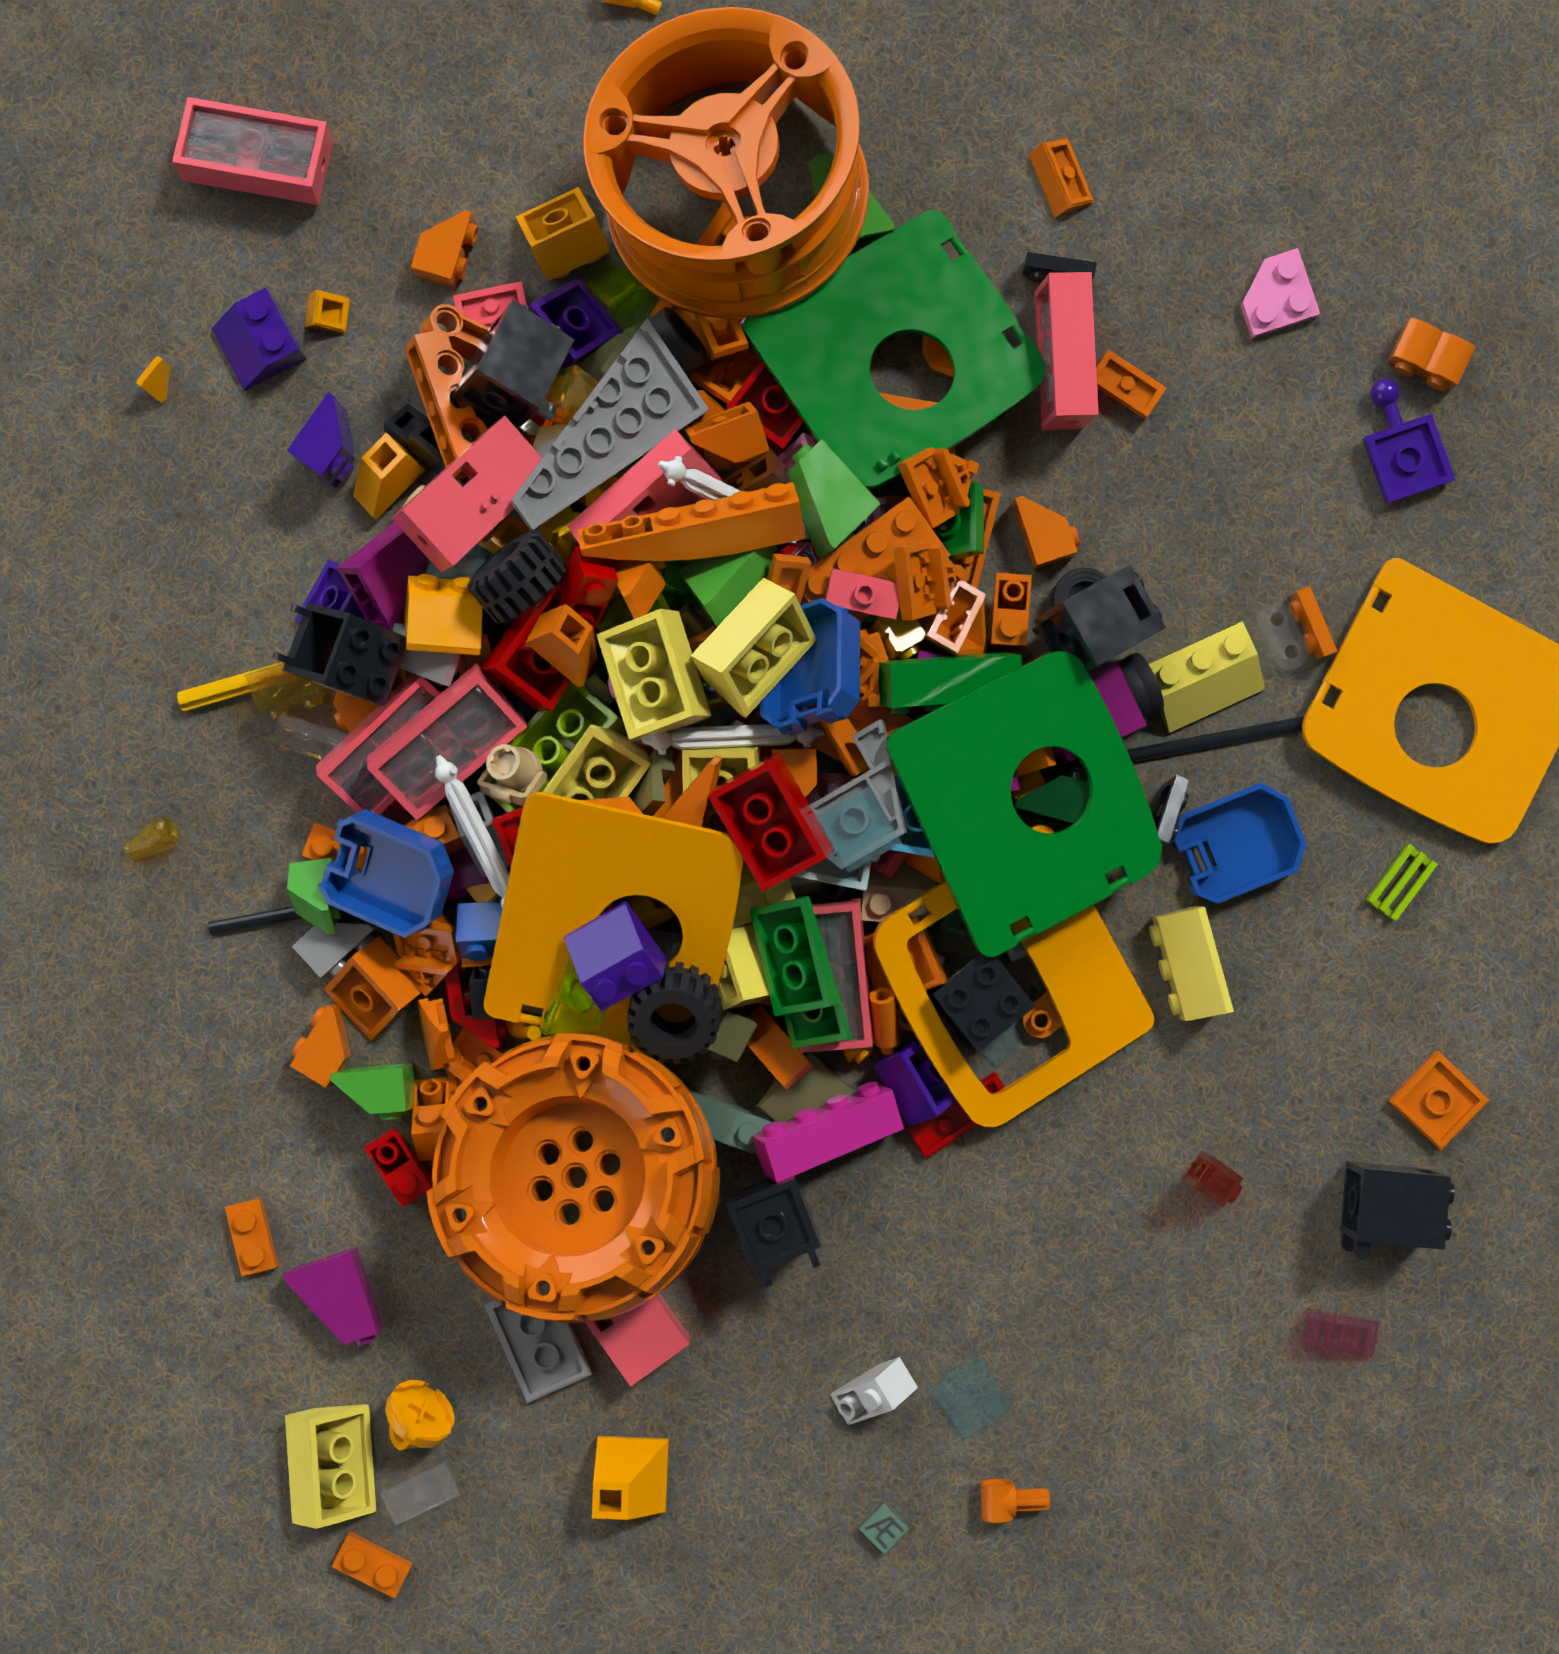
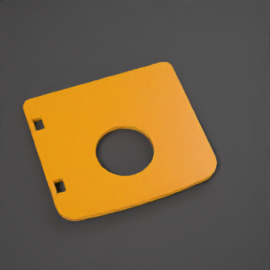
M1392 558L1381 566L1369 594L1361 605L1322 681L1323 683L1304 715L1301 726L1303 739L1307 746L1320 757L1401 806L1486 844L1503 842L1510 838L1517 830L1559 748V644L1400 558ZM1379 591L1390 596L1382 612L1372 608ZM1438 684L1453 689L1465 699L1473 714L1475 728L1469 749L1458 761L1445 767H1428L1417 763L1403 751L1396 738L1394 723L1398 706L1410 691L1422 685ZM1330 686L1340 691L1332 708L1322 703Z
M531 793L525 800L484 998L486 1013L497 1019L533 1024L543 1029L562 1033L603 1036L636 1047L633 1043L634 1037L629 1035V1022H627L631 995L601 1012L579 981L564 937L600 916L601 912L610 903L619 898L630 895L649 896L660 900L671 908L682 927V944L677 954L668 962L669 967H675L676 962L684 963L683 968L690 969L691 965L699 968V975H703L706 972L711 977L710 985L716 984L718 987L733 928L743 865V857L732 837L712 829L550 793ZM676 1003L664 1004L655 1009L659 1016L670 1022H684L694 1016L687 1007ZM522 1005L544 1009L542 1017L521 1013Z

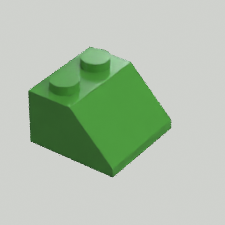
M414 1063L347 1068L330 1074L331 1082L369 1114L380 1113L381 1120L402 1118V1115H407L408 1110L413 1108Z

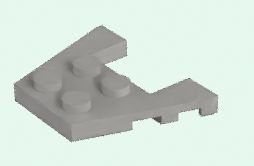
M882 719L852 735L870 770L809 805L834 848L827 858L841 870L907 833L894 767L885 747L887 732Z

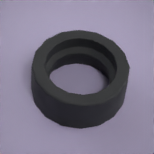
M664 307L649 319L687 377L707 361L708 356L702 342L686 321L674 310Z

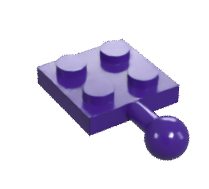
M1388 379L1376 382L1371 389L1370 396L1375 405L1382 407L1389 428L1365 436L1362 441L1385 505L1456 480L1432 413L1403 423L1396 404L1399 398L1397 384Z

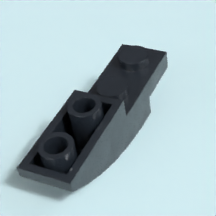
M409 403L383 423L384 432L435 470L436 476L446 468L429 419ZM466 477L456 481L464 485L470 479Z

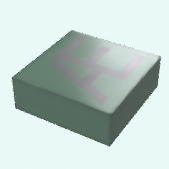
M883 1500L859 1525V1530L885 1554L909 1530V1525Z

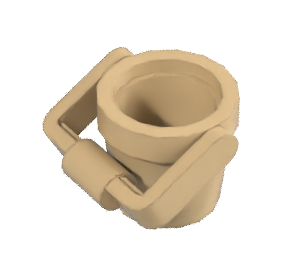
M501 744L490 751L486 762L487 767L478 779L480 791L491 798L524 806L526 798L531 793L539 792L546 781L547 773L542 771L541 761L532 751L524 747ZM494 778L499 785L491 784L490 782Z

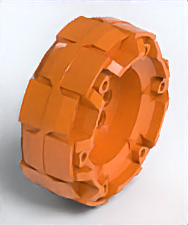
M575 1033L555 1034V1036L542 1037L523 1043L500 1055L494 1063L484 1062L475 1069L458 1087L441 1114L445 1119V1123L439 1133L434 1152L432 1167L433 1188L427 1191L428 1207L434 1229L447 1256L457 1259L462 1271L481 1291L496 1302L506 1306L509 1310L546 1321L562 1323H586L624 1314L650 1301L672 1285L687 1269L698 1253L705 1233L709 1234L718 1204L720 1168L716 1167V1146L710 1126L699 1103L683 1082L667 1066L653 1056L651 1058L644 1054V1051L635 1046L603 1036ZM588 1058L590 1060V1067L585 1071L581 1061ZM487 1100L486 1109L480 1111L479 1108ZM589 1132L593 1137V1144L589 1150L583 1152L578 1146V1140L583 1133ZM551 1145H556L559 1149V1158L554 1164L550 1165L545 1160V1152ZM612 1155L618 1156L621 1164L620 1169L614 1175L608 1174L605 1169L606 1160ZM578 1168L584 1169L587 1176L585 1184L580 1188H576L572 1183V1174ZM548 1181L552 1185L553 1192L548 1200L543 1201L539 1197L538 1189L543 1182ZM609 1191L614 1197V1204L610 1210L605 1212L599 1206V1198L602 1193ZM575 1204L580 1210V1217L576 1223L571 1225L565 1218V1212L570 1205ZM461 1209H464L467 1214L464 1221L461 1217ZM548 1282L550 1291L547 1295H543L540 1289Z

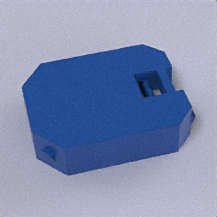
M824 598L800 605L817 641L760 702V716L778 728L782 735L788 734L793 736L806 732L807 725L822 720L831 724L847 719L860 701V621L850 615L847 608L841 605H834ZM817 704L816 708L807 710L808 706Z
M1263 783L1252 785L1178 815L1175 824L1179 825V829L1174 841L1171 843L1176 853L1183 852L1192 876L1187 877L1191 896H1196L1212 904H1219L1298 872L1306 846V840L1288 797ZM1204 841H1206L1213 861L1215 863L1214 867H1212L1206 850L1204 848V845L1202 843ZM1193 846L1197 847L1206 869L1200 872L1192 853L1191 847Z
M367 809L345 819L340 818L338 820V823L335 824L337 828L334 837L335 841L341 843L336 860L327 864L322 883L318 884L327 904L403 938L416 931L422 932L429 928V924L442 914L454 874L444 844ZM364 847L368 851L363 869L361 870L355 866L360 848Z

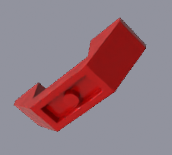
M461 960L445 976L451 1018L490 1047H500L504 1045L503 1038H508L505 1020L472 1019L470 1014V986L466 987L464 973L469 972V967H462Z

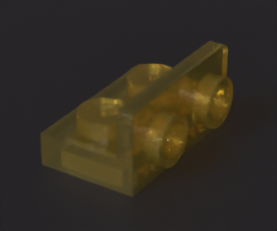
M284 663L245 675L258 715L262 716L269 713L271 719L291 713L290 706L303 703L304 708H309L325 702L323 696L331 692L326 687L282 671Z

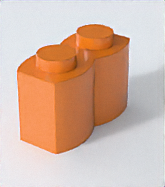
M1410 318L1405 323L1388 362L1395 365L1394 370L1401 375L1413 377L1416 374L1427 380L1426 384L1435 390H1452L1459 384L1476 346L1460 337L1443 332L1424 321Z

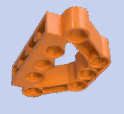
M450 304L436 306L421 324L420 334H414L404 347L445 467L451 464L487 430L485 423L476 417L473 407L453 394L462 379L461 374L464 371V361L462 358L469 361L472 360L489 327L463 316L461 311ZM437 323L443 324L448 332L442 331ZM438 365L446 368L449 375L443 374ZM547 393L544 400L551 404L550 397ZM450 398L456 400L461 409L454 407L450 402ZM537 414L530 418L538 427L552 426L553 418L545 420ZM461 432L467 433L471 437L472 442L465 440ZM521 433V435L532 446V444H534L536 435L532 438H529ZM460 468L452 474L456 480L468 477Z

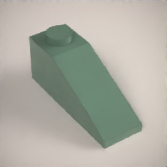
M688 1089L702 1108L710 1126L713 1139L758 1155L752 1135L762 1132V1127L771 1123V1119L759 1113Z

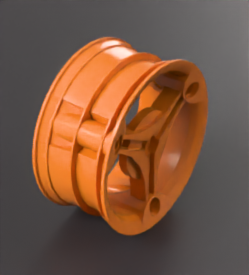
M739 7L711 8L678 16L656 26L631 43L607 69L594 92L584 127L583 148L585 164L596 196L607 212L608 225L619 256L637 281L652 294L679 309L708 317L746 318L780 310L798 302L822 286L845 262L859 238L867 214L869 179L866 161L859 144L860 118L852 83L836 55L823 41L806 28L785 17L767 11ZM727 83H752L740 94L719 93L706 96L694 102L679 116H656L672 103L696 91ZM797 97L810 109L836 127V149L831 170L821 190L801 214L795 219H790L781 214L765 213L759 189L774 171L779 158L780 143L776 123L790 103ZM635 156H644L671 163L679 180L689 190L699 196L725 202L736 226L727 234L722 246L696 245L671 238L647 224L635 213L623 196ZM749 194L757 215L744 220L737 198Z

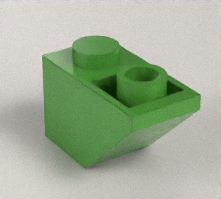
M332 858L289 863L287 890L295 913L328 935L336 934L337 919L342 918V910L327 904L318 884L322 883L324 871L327 864L332 862Z

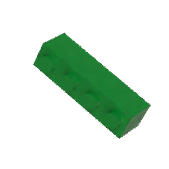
M990 653L879 661L880 706L888 707L891 714L911 713V707L922 706L923 711H934L944 706V704H948L1021 667V655Z

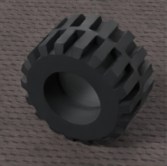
M535 530L516 537L489 557L473 574L467 589L494 622L499 624L517 618L546 597L561 581L566 572L567 565L541 532Z
M676 962L675 967H669V963H665L663 978L632 994L627 1014V1022H629L628 1032L630 1036H634L633 1043L637 1048L644 1046L645 1055L650 1058L653 1054L657 1055L658 1061L663 1063L666 1062V1059H673V1064H681L682 1058H687L689 1062L695 1060L697 1052L704 1055L709 1050V1044H714L717 1038V1031H719L722 1002L721 997H718L719 989L717 985H710L711 977L706 972L703 975H699L698 967L691 965L690 969L683 968L684 963ZM676 1003L687 1007L694 1016L684 1022H670L659 1016L655 1009L664 1004Z

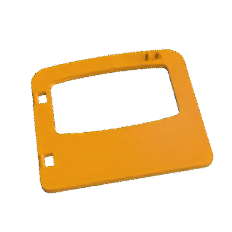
M1043 824L1030 827L1038 832L1054 833L1050 827ZM946 881L925 892L905 907H901L888 915L878 924L873 934V950L920 1045L967 1116L973 1122L984 1127H997L1008 1122L1148 1032L1154 1024V1015L1093 904L1049 929L1020 942L1058 1013L1068 1039L1066 1048L999 1092L989 1093L975 1076L943 1025L924 989L907 949L908 940L912 936L957 909ZM925 905L930 915L913 925L908 915ZM1026 917L1009 925L1015 935L1030 927Z

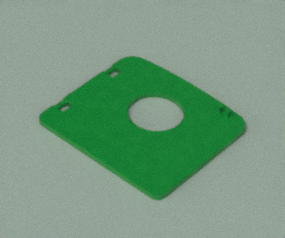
M937 210L925 211L894 231L850 255L837 272L822 286L798 302L763 315L748 316L743 325L745 337L816 441L819 442L822 439L867 489H874L902 476L898 463L912 455L931 447L949 450L974 435L1037 390L1045 375V361L1040 351L1018 324L1019 321L970 251H967L957 237L956 231L947 218ZM948 242H951L960 257L953 261L942 248ZM1012 329L1021 342V345L1014 349L1003 335V333ZM902 333L921 334L936 341L948 354L953 367V383L948 394L932 407L921 410L899 408L885 400L875 388L870 374L871 357L883 341Z
M1056 651L1045 654L890 733L886 739L885 747L972 941L978 952L984 956H998L1029 937L1037 935L1107 898L1117 890L1137 882L1155 870L1161 859L1162 844L1128 751L1089 673L1086 672L1083 662L1071 653ZM1055 746L1072 753L1084 766L1089 780V798L1082 815L1070 827L1055 833H1042L1027 826L1017 815L1011 799V783L1015 770L1027 755L1043 747ZM1121 867L1125 877L1109 885L1105 874ZM1026 917L1030 927L1013 935L1009 925Z

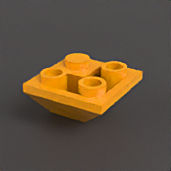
M617 1436L597 1437L592 1519L630 1520L666 1512L669 1439Z

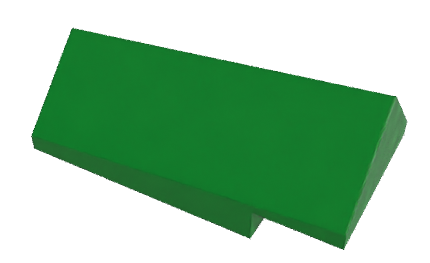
M809 896L749 909L774 1016H785L792 1049L852 1039Z

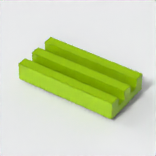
M1408 843L1365 900L1391 920L1397 921L1438 864L1433 860H1429L1425 854L1417 851L1413 845ZM1411 855L1414 860L1381 903L1377 899ZM1421 864H1423L1425 867L1422 869V871L1410 885V887L1399 900V902L1396 904L1394 909H1389L1390 905L1393 903L1395 898L1407 884V882L1418 869V867Z

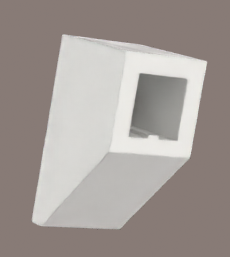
M897 1357L876 1365L832 1392L830 1396L838 1407L840 1414L844 1417L847 1424L850 1425L894 1410L918 1387L901 1358Z

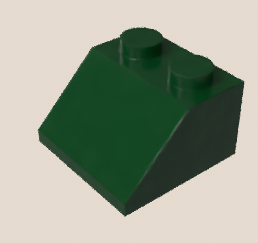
M1068 771V773L1048 781L1046 784L1013 801L1014 809L1021 814L1070 827L1079 819L1087 805L1089 798L1088 776Z

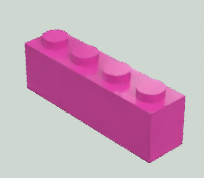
M877 1082L865 1083L857 1088L858 1092L848 1096H834L826 1101V1105L822 1107L803 1109L796 1112L794 1118L786 1122L777 1121L763 1126L762 1132L752 1135L763 1174L778 1183L903 1130L904 1127L893 1090Z

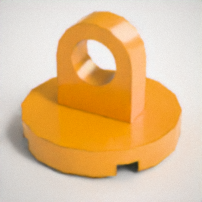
M407 1380L400 1383L387 1398L385 1412L390 1424L389 1436L392 1444L398 1450H407L415 1447L433 1448L440 1445L451 1433V1428L454 1425L455 1416L453 1408L446 1396L438 1389L434 1391L427 1387L429 1383L422 1380Z

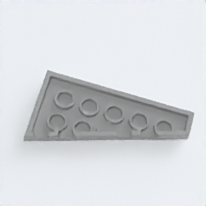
M648 318L511 499V504L530 531L535 530L645 455L674 429L680 431L709 410Z

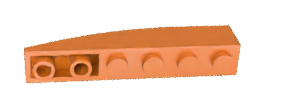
M793 482L787 484L776 483L764 489L750 492L740 491L732 496L714 500L704 499L687 506L667 507L655 513L641 516L631 515L623 520L605 524L594 523L586 528L577 529L582 556L636 561L692 560L725 556L806 538L800 501Z

